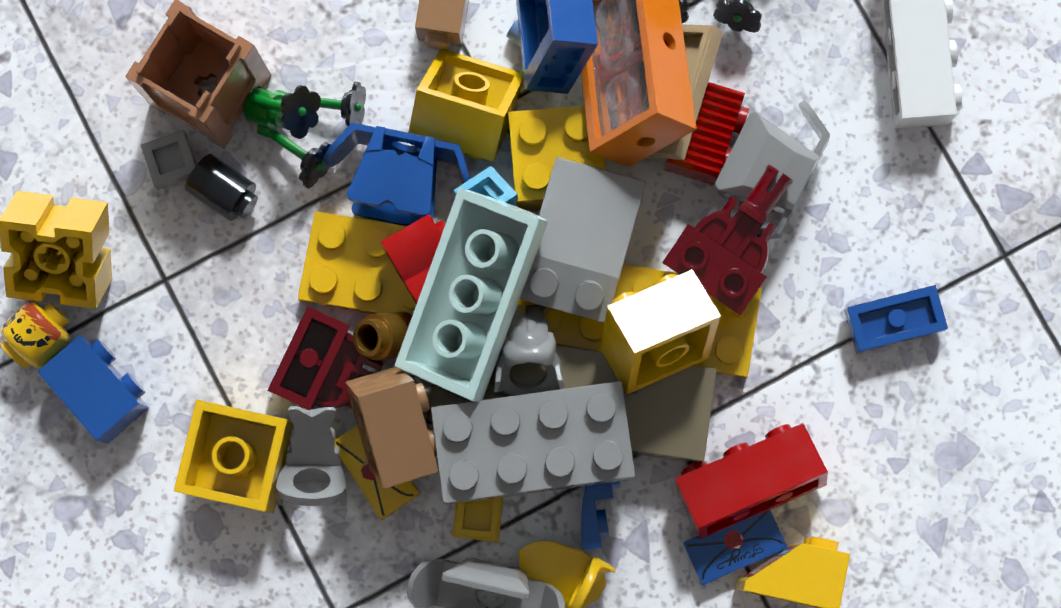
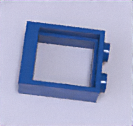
M516 0L525 90L568 94L598 45L593 0Z

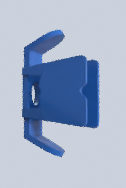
M352 122L331 144L323 158V162L328 167H334L358 144L367 145L363 158L347 191L348 199L353 202L352 213L356 216L403 226H409L430 214L434 221L437 160L456 164L462 184L470 180L460 145L435 140V138L407 133L381 126L372 127ZM399 142L409 143V144H412V145H414V146L405 145V144H402V143H399Z

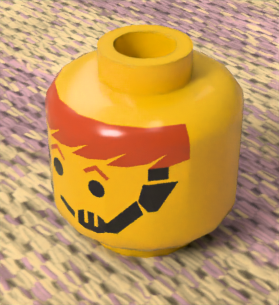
M28 301L2 325L1 335L4 340L0 342V346L22 368L27 369L30 365L35 368H42L69 344V333L64 328L69 319L51 302L43 307L37 302Z

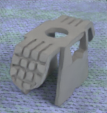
M805 100L798 104L799 108L820 139L814 152L758 113L753 112L749 114L715 182L720 196L725 198L732 196L739 202H744L765 172L768 164L779 170V173L768 187V192L773 189L783 173L793 180V183L789 185L772 210L783 215L777 225L778 228L770 239L782 237L830 139V133ZM760 228L757 235L760 236L765 228Z
M469 558L461 563L445 559L424 561L414 569L407 585L409 602L420 608L430 606L444 608H488L479 602L476 595L477 589L505 595L504 602L496 608H565L562 593L550 583L527 578V573L521 568L477 558Z

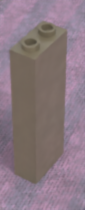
M556 345V352L562 365L564 389L618 381L602 352ZM531 362L516 364L510 369V377L515 382L523 385L536 384L546 374V369L542 364ZM693 365L626 395L623 390L632 454L690 463L704 462L717 369ZM492 373L483 400L509 397V395L502 394L501 392H494ZM424 383L423 387L430 410L426 411V420L429 423L433 424L431 407L473 402L433 383L432 385Z

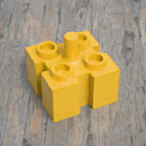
M17 191L0 217L1 251L11 253L3 266L6 297L42 302L47 293L60 295V304L97 309L112 280L111 248L102 247L110 233L108 202L71 198L65 207L57 206L54 203L53 195Z

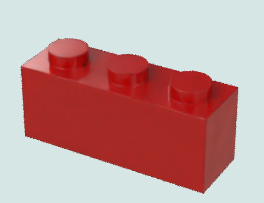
M804 423L792 428L790 424L781 425L765 435V440L751 446L748 443L737 444L726 450L721 459L706 464L705 461L696 462L681 471V476L675 478L676 490L699 540L827 485L828 471Z

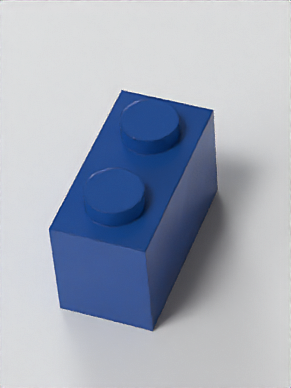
M79 335L37 372L94 439L108 444L149 408L140 398L146 392L128 372L121 376L111 364L117 358L99 338L92 342Z

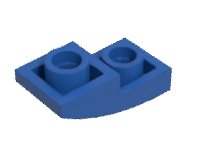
M620 481L585 486L581 511L583 550L602 548L601 538L609 537L605 509L596 510L595 502L612 500L614 498L612 489L621 488Z

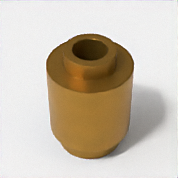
M399 311L366 316L356 325L353 332V342L357 351L371 360L397 358L412 315L408 312Z

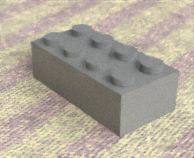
M622 381L431 407L443 503L446 505L632 480L636 477Z

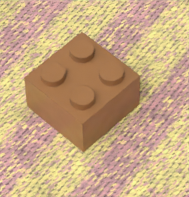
M398 367L345 382L369 470L383 489L439 472L435 459L437 457L434 428L429 429L423 412L429 411L430 407L422 383L417 384L414 376H409Z

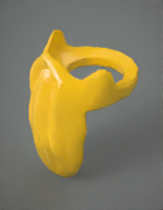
M555 541L532 542L518 551V563L520 568L527 573V578L553 585L562 593L566 605L565 608H586L590 603L597 601L606 587L605 572L615 573L616 571L613 566L598 557L590 556L579 549Z

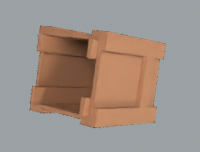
M174 0L165 14L168 17L165 24L139 63L135 61L125 77L150 106L164 114L165 112L205 135L211 142L225 149L234 135L231 130L244 111V104L248 94L254 88H263L269 80L271 73L254 44L239 35L236 39L197 17L191 7L179 0ZM210 77L217 78L215 81L217 87L213 93L205 90L200 97L201 89L198 86L203 79L208 80Z

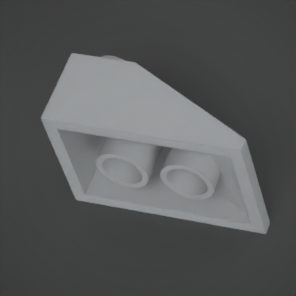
M556 157L539 216L547 219L548 223L520 299L605 323L607 306L611 304L616 294L646 181Z

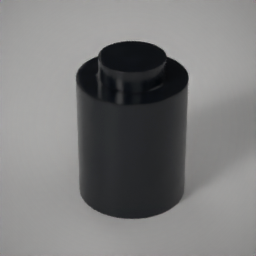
M207 154L197 163L185 184L186 192L229 221L235 220L238 216L242 219L247 217L258 200V196L254 194L256 184L212 154Z

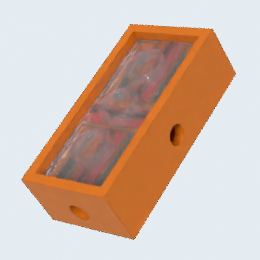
M593 0L598 45L581 72L589 150L591 153L631 167L696 130L679 0Z

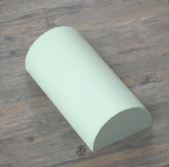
M459 188L394 366L471 401L478 402L483 400L548 220L497 199Z

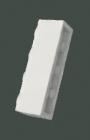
M881 0L894 129L948 125L957 115V111H960L962 108L960 84H954L952 67L957 65V45L955 40H949L948 24H951L953 19L952 0Z

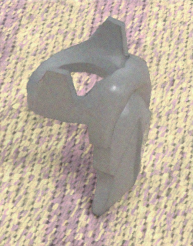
M517 305L493 370L494 392L517 396L564 389L561 360L556 352V341L553 333L548 332V320L545 318L548 313V307L543 305ZM531 362L542 364L546 369V374L536 384L523 385L515 382L510 377V369L513 365Z
M290 406L288 408V415L294 428L291 430V446H288L286 463L280 471L276 482L278 505L287 502L301 506H324L340 501L342 506H347L346 476L341 467L340 449L335 446L336 431L331 428V424L336 416V409L334 407H323L308 411L298 406ZM313 480L329 483L326 489L318 493H305L294 486V482H310Z

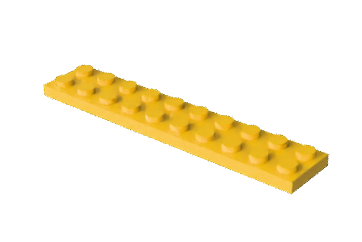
M315 211L298 300L300 302L368 314L404 311L413 316L416 304L381 244V241L404 229L406 226ZM624 264L614 299L626 292H634L636 294L646 290L666 275L676 274L679 276V274ZM762 287L758 289L741 316L708 294L720 314V319L709 359L694 366L717 369L716 374L744 379L748 377ZM519 299L518 304L524 305H539ZM548 307V313L545 318L548 320V332L553 333L556 345L602 352L601 343L604 322Z

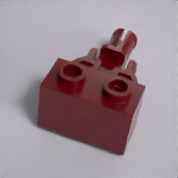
M769 164L734 217H730V214L739 201L731 196L722 210L705 216L695 227L688 224L662 262L679 275L693 270L707 294L740 316L767 277L763 274L769 257L768 241L778 227L770 222L760 236L757 235V232L789 185L793 183V180L783 173L773 189L768 192V187L779 173L778 169Z
M307 306L267 391L308 410L311 409L312 405L321 408L346 406L352 409L345 382L373 374V372L364 369L363 365L380 371L383 362L371 360L357 351L353 342V335L348 332L350 325Z

